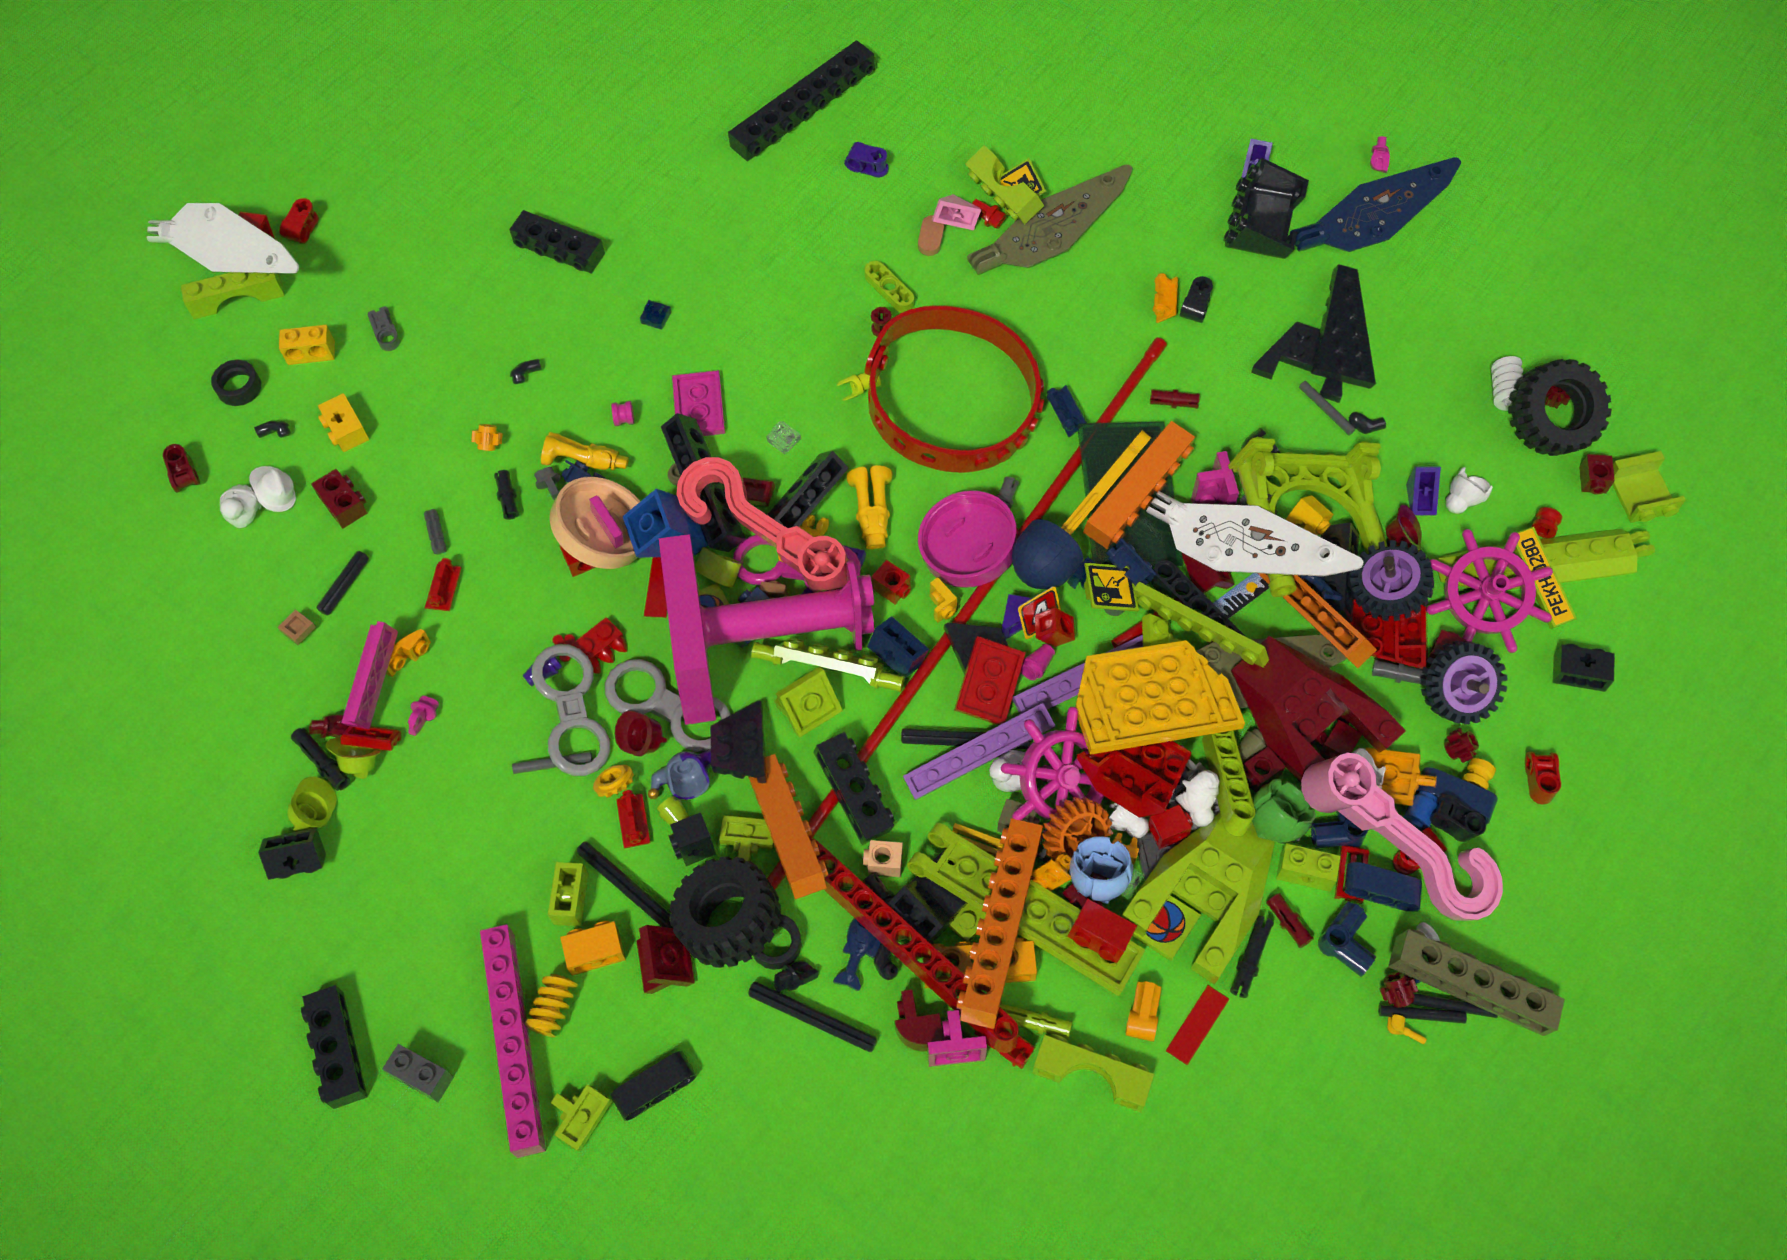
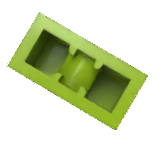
M1286 843L1280 854L1276 879L1330 892L1337 882L1341 856Z
M556 862L548 916L554 925L581 926L589 875L581 863Z

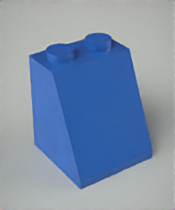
M657 488L622 516L636 557H661L659 538L690 534L693 556L699 553L702 547L708 546L701 525L694 522L680 506L678 497Z

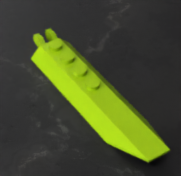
M1622 529L1540 539L1560 583L1637 573V558L1646 557L1655 552L1654 545L1652 544L1634 547V544L1650 539L1648 531H1639L1630 535ZM1505 544L1486 547H1498L1503 549ZM1466 550L1436 558V560L1452 567L1458 559L1469 551ZM1483 559L1489 576H1491L1497 561ZM1472 562L1463 570V573L1479 580ZM1507 566L1503 575L1508 579L1516 577L1515 573ZM1438 572L1440 581L1445 583L1447 576ZM1458 582V586L1471 588L1467 585Z

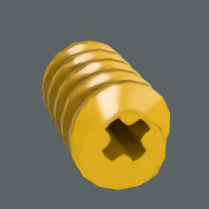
M549 974L550 976H545L542 979V983L546 987L538 989V994L541 997H537L533 1001L534 1005L538 1008H532L529 1011V1014L534 1019H527L525 1025L536 1033L555 1038L556 1036L551 1031L561 1030L562 1028L555 1022L556 1019H565L566 1017L560 1012V1009H569L570 1007L564 1001V998L574 997L568 991V988H577L578 984L566 977Z

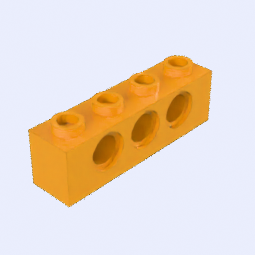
M1016 938L1012 955L1014 962L1010 964L1006 983L1036 981L1037 970L1034 941ZM991 941V942H990L991 944H995V945L999 944V943L994 942V941ZM958 942L955 946L944 947L943 944L939 943L931 944L947 959L956 960L959 964L957 968L964 975L967 966H973L972 959H970L971 942ZM923 957V963L928 962L930 960L929 958ZM988 965L983 966V967L986 968V969H992V968H993V967L988 966ZM943 975L937 979L947 981L950 977Z

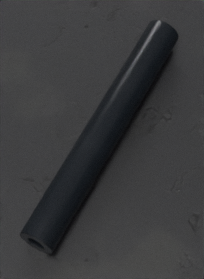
M1413 993L1415 997L1411 1004L1466 1012L1492 1018L1498 1017L1465 1001Z
M1379 1005L1378 1010L1379 1016L1392 1017V1015L1396 1014L1407 1019L1463 1024L1467 1021L1466 1012L1395 1007L1390 1005Z

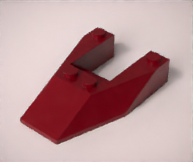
M1268 636L1261 643L1266 648L1269 661L1264 668L1255 663L1253 665L1248 664L1242 660L1231 670L1266 747H1269L1300 783L1304 772L1312 764L1325 760L1310 743L1342 714L1379 753L1387 749L1406 732L1387 710L1344 676L1271 636Z

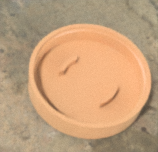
M583 477L575 479L561 489L552 505L549 518L551 530L565 551L587 565L603 569H616L627 566L638 557L635 555L622 516L636 506L640 500L625 487L604 478ZM596 495L600 497L623 533V545L616 549L590 509L589 499Z

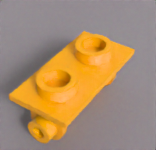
M1164 273L1158 274L1154 281L1155 291L1157 292L1153 306L1156 323L1176 315L1178 277L1169 279Z
M1061 854L1055 861L1049 860L1033 870L1031 880L1049 891L1054 890L1071 880V876L1067 873L1070 869L1071 858L1068 855Z

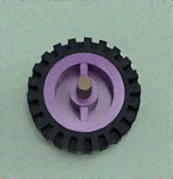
M1390 540V546L1385 547L1383 541L1379 542V549H1375L1372 545L1368 547L1369 554H1366L1364 551L1360 554L1363 566L1358 570L1350 572V582L1356 603L1359 607L1362 606L1366 614L1371 612L1372 617L1376 619L1379 615H1382L1383 621H1389V616H1393L1394 621H1400L1399 615L1404 614L1407 619L1411 617V611H1414L1416 614L1421 611L1420 605L1426 607L1429 603L1428 597L1431 598L1433 595L1434 578L1429 558L1426 559V555L1422 550L1418 552L1417 546L1413 544L1408 548L1407 542L1401 541L1400 546H1397L1396 540Z
M1452 641L1453 645L1446 643L1442 645L1444 650L1436 649L1433 652L1436 658L1429 657L1426 662L1431 664L1430 668L1423 667L1422 673L1427 674V678H1421L1420 684L1426 686L1425 689H1421L1422 695L1428 697L1424 701L1432 707L1431 710L1434 713L1439 714L1444 719L1463 724H1470V721L1473 723L1481 722L1480 717L1484 719L1490 717L1489 710L1495 712L1498 709L1494 704L1496 701L1502 703L1504 697L1499 696L1500 691H1507V686L1501 685L1502 681H1508L1507 675L1501 673V671L1506 670L1505 665L1498 663L1501 658L1496 654H1492L1494 651L1484 645L1469 641Z

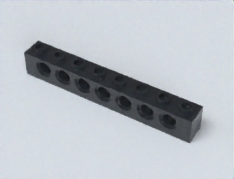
M856 40L728 132L730 147L747 162L754 156H758L761 151L774 144L783 135L791 132L793 128L806 121L818 110L824 108L826 104L839 97L841 93L854 86L863 77L871 74L875 70L874 53Z

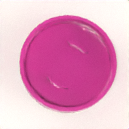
M963 491L945 497L927 512L919 528L918 546L927 568L936 578L938 577L942 582L956 587H975L993 581L1012 564V550L1019 537V531L1010 508L1001 499L982 491Z

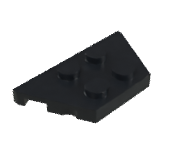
M946 623L943 627L964 674L977 636L1008 646L1001 628Z
M757 701L710 726L711 767L714 773L730 774L740 779L749 776L757 778L758 783H766L763 706L761 701Z

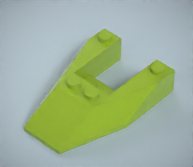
M1219 813L1209 825L1200 827L1163 855L1122 914V917L1137 925L1134 932L1144 937L1173 893L1219 923L1191 967V970L1215 985L1259 915L1275 842L1258 837L1253 822H1251L1245 835L1238 837L1229 834L1223 825L1221 813Z

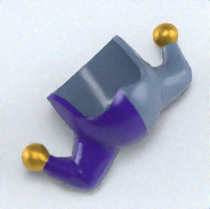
M711 750L698 755L686 751L674 755L668 761L667 766L652 774L651 789L648 791V797L651 799L658 798V790L664 784H667L671 793L679 799L688 800L702 795L710 784L708 769L711 767Z

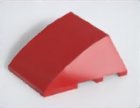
M1354 599L1353 620L1350 624L1377 649L1371 656L1423 669V667L1427 668V605L1426 607L1420 605L1421 611L1417 614L1411 611L1410 618L1406 619L1405 615L1402 614L1399 615L1400 621H1394L1393 616H1389V621H1383L1382 615H1379L1376 619L1372 617L1371 612L1366 614L1362 606L1359 607L1356 599Z
M1174 741L1091 755L1082 752L1077 754V759L1096 791L1140 818L1165 812L1192 752Z

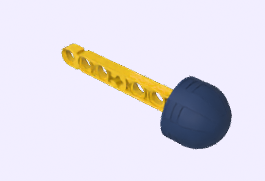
M1142 430L1062 527L1046 520L1036 519L1022 532L1014 544L1012 562L1017 576L1025 584L1035 589H1049L1053 586L1057 588L1068 581L1083 562V554L1077 542L1071 537V534L1148 443L1151 437Z

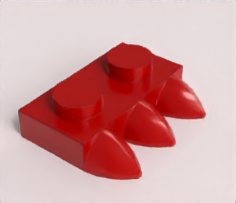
M607 617L571 644V646L579 648L589 657L593 666V673L600 674L601 672L597 659L607 663L614 662V655L610 648L618 652H627V643L623 638V633Z

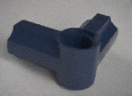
M1336 811L1338 821L1311 825V838L1315 849L1336 846L1358 848L1363 844L1368 830L1362 831L1339 811ZM1349 829L1358 831L1360 835L1351 834Z
M1346 902L1326 931L1319 937L1318 946L1323 954L1336 957L1362 977L1371 967L1376 956L1352 938L1367 918L1364 909L1357 904ZM1329 936L1335 937L1339 945L1332 943Z

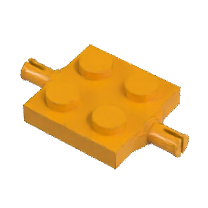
M1366 748L1378 769L1383 766L1386 767L1382 790L1394 799V804L1412 806L1415 792L1419 785L1436 787L1437 776L1420 774V754L1383 750L1379 753L1374 748Z

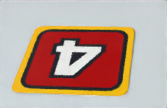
M1055 586L1019 606L1018 612L1025 639L1036 635V614L1052 608L1061 610Z

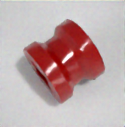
M1548 507L1540 508L1536 514L1537 519L1533 521L1532 527L1535 528L1538 536L1553 538L1556 536L1557 526L1560 525L1563 517L1555 509Z

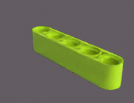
M1234 731L1203 735L1202 743L1209 770L1217 774L1219 778L1217 801L1223 825L1229 834L1238 837L1243 836L1247 833L1255 816V808Z

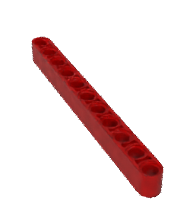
M815 840L820 855L816 856L818 861L823 860L827 870L833 871L824 877L827 887L824 890L953 1010H959V1015L961 1016L962 1009L957 1008L960 991L966 992L968 984L963 983L964 974L822 844ZM844 887H851V888H852V889L849 890V891H842V890H841V889H843ZM864 904L871 905V907L866 909L860 908ZM881 922L890 923L888 926L879 925ZM903 939L910 941L907 944L898 943L900 940ZM922 957L930 959L928 962L925 963L917 961ZM943 975L950 977L947 981H940L937 978ZM977 990L978 993L985 994L982 990ZM999 1007L994 1029L968 1023L981 1036H985L986 1040L1000 1052L1008 1053L1017 1047L1018 1025L1001 1007ZM1006 1031L1011 1033L1012 1036L1002 1038L998 1034Z

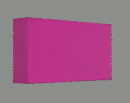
M596 495L590 498V509L615 549L622 546L623 533L599 496Z

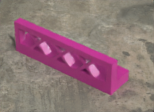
M377 621L376 625H370L341 722L347 726L370 729L398 634L396 629L385 622Z

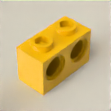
M327 325L280 330L279 350L288 365L335 360V340Z

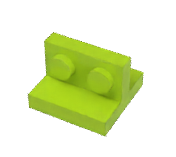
M820 666L777 692L778 698L774 700L777 709L788 718L795 734L799 738L843 711L825 671Z

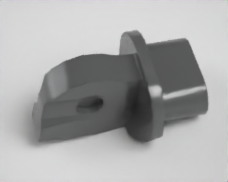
M546 467L534 474L537 480L536 487L538 489L547 488L552 499L555 500L559 494L555 484L561 477L559 473L554 472L552 467Z

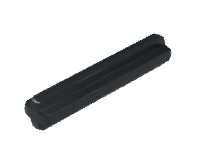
M361 551L355 552L318 603L317 609L324 615H329L368 562L369 558L365 553Z

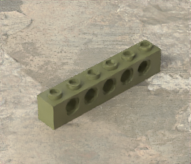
M1408 929L1396 936L1388 967L1542 1036L1558 1030L1565 999L1555 995L1554 991L1532 985L1526 978L1521 976H1512L1503 972V969L1499 966L1485 964L1477 960L1472 954L1456 951L1445 942L1429 939L1421 931ZM1422 953L1427 956L1428 962L1423 958ZM1448 964L1453 968L1454 973L1449 970ZM1474 976L1479 980V984L1475 981ZM1500 988L1504 990L1505 996L1502 994ZM1526 999L1530 1002L1531 1007L1527 1004Z

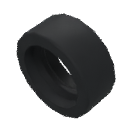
M238 359L227 361L221 364L211 377V385L219 399L227 405H245L255 399L261 390V380L254 367L247 361ZM236 375L249 376L248 382L242 388L235 391L223 389L230 378Z
M782 914L778 916L780 919L779 926L786 929L791 936V945L788 951L777 957L767 956L763 952L753 954L757 963L773 970L782 969L786 964H792L799 956L802 946L799 928L792 919Z

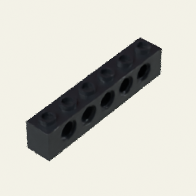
M676 413L661 426L680 476L693 462L705 457H712L695 418ZM712 482L706 485L701 492L700 499L706 503L712 516L708 523L701 525V528L710 548L730 552L746 540L739 521L729 509L724 485L720 482Z

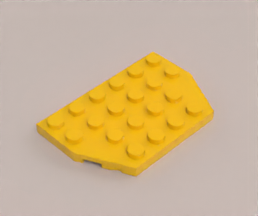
M1187 640L1086 656L1075 707L1078 710V721L1090 755L1243 729L1245 721L1228 679L1222 673L1218 674L1208 665L1209 661L1203 655L1198 654Z

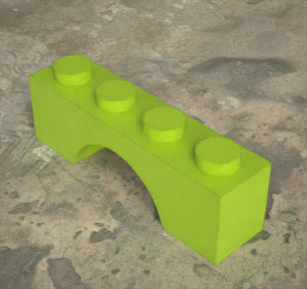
M985 145L965 163L970 170L968 176L976 184L980 181L982 183L980 187L988 196L993 194L995 196L993 198L994 201L1001 208L1006 206L1008 208L1006 212L1014 221L1019 219L1025 225L1044 207L1038 195L1024 182L1014 186L1001 185V176L1005 168L997 156Z
M230 272L181 285L184 304L193 319L217 314L218 306L230 297L251 296L264 302L285 296L278 273Z
M1051 1034V1036L1044 1035L1032 1074L1060 1083L1065 1076L1074 1071L1090 1070L1096 1072L1110 1085L1115 1104L1142 1113L1154 1077L1153 1073L1148 1072L1149 1069L1136 1063H1133L1132 1066L1122 1063L1121 1058L1112 1054H1105L1103 1056L1094 1053L1092 1047L1084 1044H1078L1077 1046L1069 1044L1067 1039L1056 1034Z

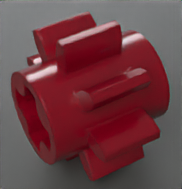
M1551 386L1546 394L1545 405L1558 409L1561 403L1563 405L1568 404L1570 396L1561 388Z
M1459 728L1449 733L1450 735L1447 736L1448 741L1444 743V746L1451 759L1460 758L1461 762L1464 763L1473 759L1474 755H1477L1475 750L1479 748V744L1471 731L1463 733L1462 729Z
M1401 972L1387 975L1383 982L1385 986L1380 988L1384 1001L1388 1000V1003H1393L1395 1007L1410 1005L1414 1001L1415 996L1413 993L1418 992L1414 978L1410 979L1408 975L1405 976Z

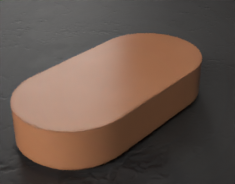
M933 215L923 219L918 239L919 251L927 256L935 255L940 251L944 234V224L933 222Z

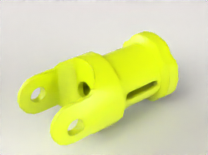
M864 372L858 376L854 374L838 382L837 386L849 382L852 388V394L842 400H850L863 394L864 390L869 388L870 376ZM879 376L876 382V387L881 386V380Z

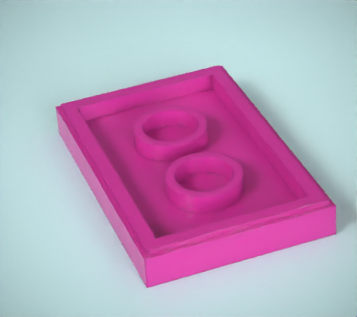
M719 370L672 375L675 414L679 413L695 418L703 436L725 434Z

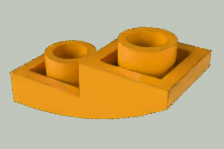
M419 629L394 644L386 671L387 675L393 677L397 671L404 667L407 658L416 662L420 656L427 652L431 641L424 630Z

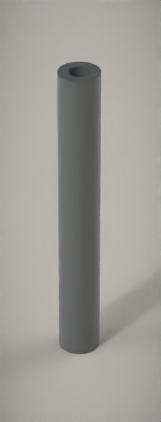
M1306 381L1301 383L1299 388L1348 435L1355 431L1356 428Z
M591 752L562 756L568 762L575 765L592 762ZM551 758L512 764L514 774L556 768Z

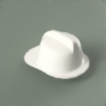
M262 466L251 471L249 476L250 484L257 500L263 507L273 512H283L289 510L294 505L296 496L293 481L289 475L271 466Z

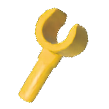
M1394 1014L1388 1018L1387 1028L1389 1033L1405 1035L1423 1045L1425 1044L1427 1038L1405 1027V1017Z

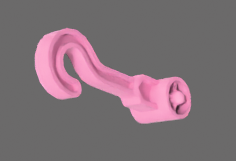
M1345 753L1312 764L1304 772L1301 780V790L1306 802L1319 812L1331 813L1339 811L1362 831L1369 829L1377 831L1414 860L1422 870L1431 902L1441 914L1456 921L1479 920L1490 915L1499 905L1503 893L1502 876L1497 864L1488 853L1481 848H1472L1460 852L1458 856L1459 865L1470 875L1472 880L1470 895L1467 898L1462 896L1454 884L1452 868L1446 854L1435 842L1398 814L1395 810L1394 799L1376 785L1375 772L1366 758L1356 753Z

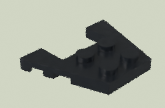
M1296 322L1254 364L1251 373L1272 380L1279 361L1311 372L1316 362L1314 358L1315 352L1319 348L1318 337L1320 329ZM1326 378L1320 395L1323 398L1340 403L1342 398V382Z

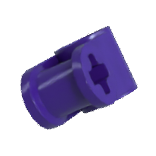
M855 142L852 145L844 161L845 166L849 170L877 178L885 176L889 170L886 163V151L883 148L873 147L861 142Z

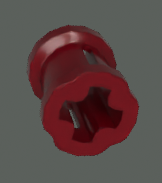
M877 307L871 312V321L873 322L871 330L877 337L881 332L880 326L883 328L892 318L891 311L886 307Z

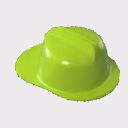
M336 737L326 742V748L336 755L340 771L352 774L360 779L367 778L368 772L374 768L376 756L381 752L379 749L342 745L341 737Z
M307 777L298 784L287 811L288 818L294 825L293 831L320 828L329 821L336 806L337 797L332 786L324 779Z

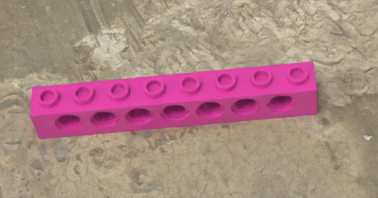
M507 924L480 930L510 1152L517 1158L545 1152L546 1148L529 1032L525 1025L527 1018L515 936Z

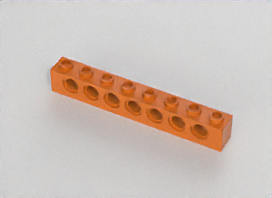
M1011 818L1009 828H1003L1000 844H1004L1003 851L997 850L994 866H998L997 873H991L988 888L993 890L991 896H985L982 911L987 913L985 919H979L976 935L980 936L979 943L973 942L970 959L974 960L973 966H967L963 983L968 984L966 992L960 991L957 1008L962 1009L960 1021L991 1029L995 1028L1040 845L1043 825ZM991 941H994V942H997V943H999V944L995 945V944H991L990 942H991ZM988 965V966H991V967H993V968H992V969H986V968H984L983 966ZM977 990H984L987 993L980 994L977 992Z

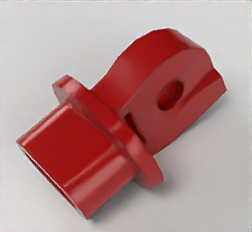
M977 199L973 201L972 204L981 209L979 217L985 220L984 225L986 227L991 225L998 229L1006 219L1007 215L1000 211L998 205L990 207Z

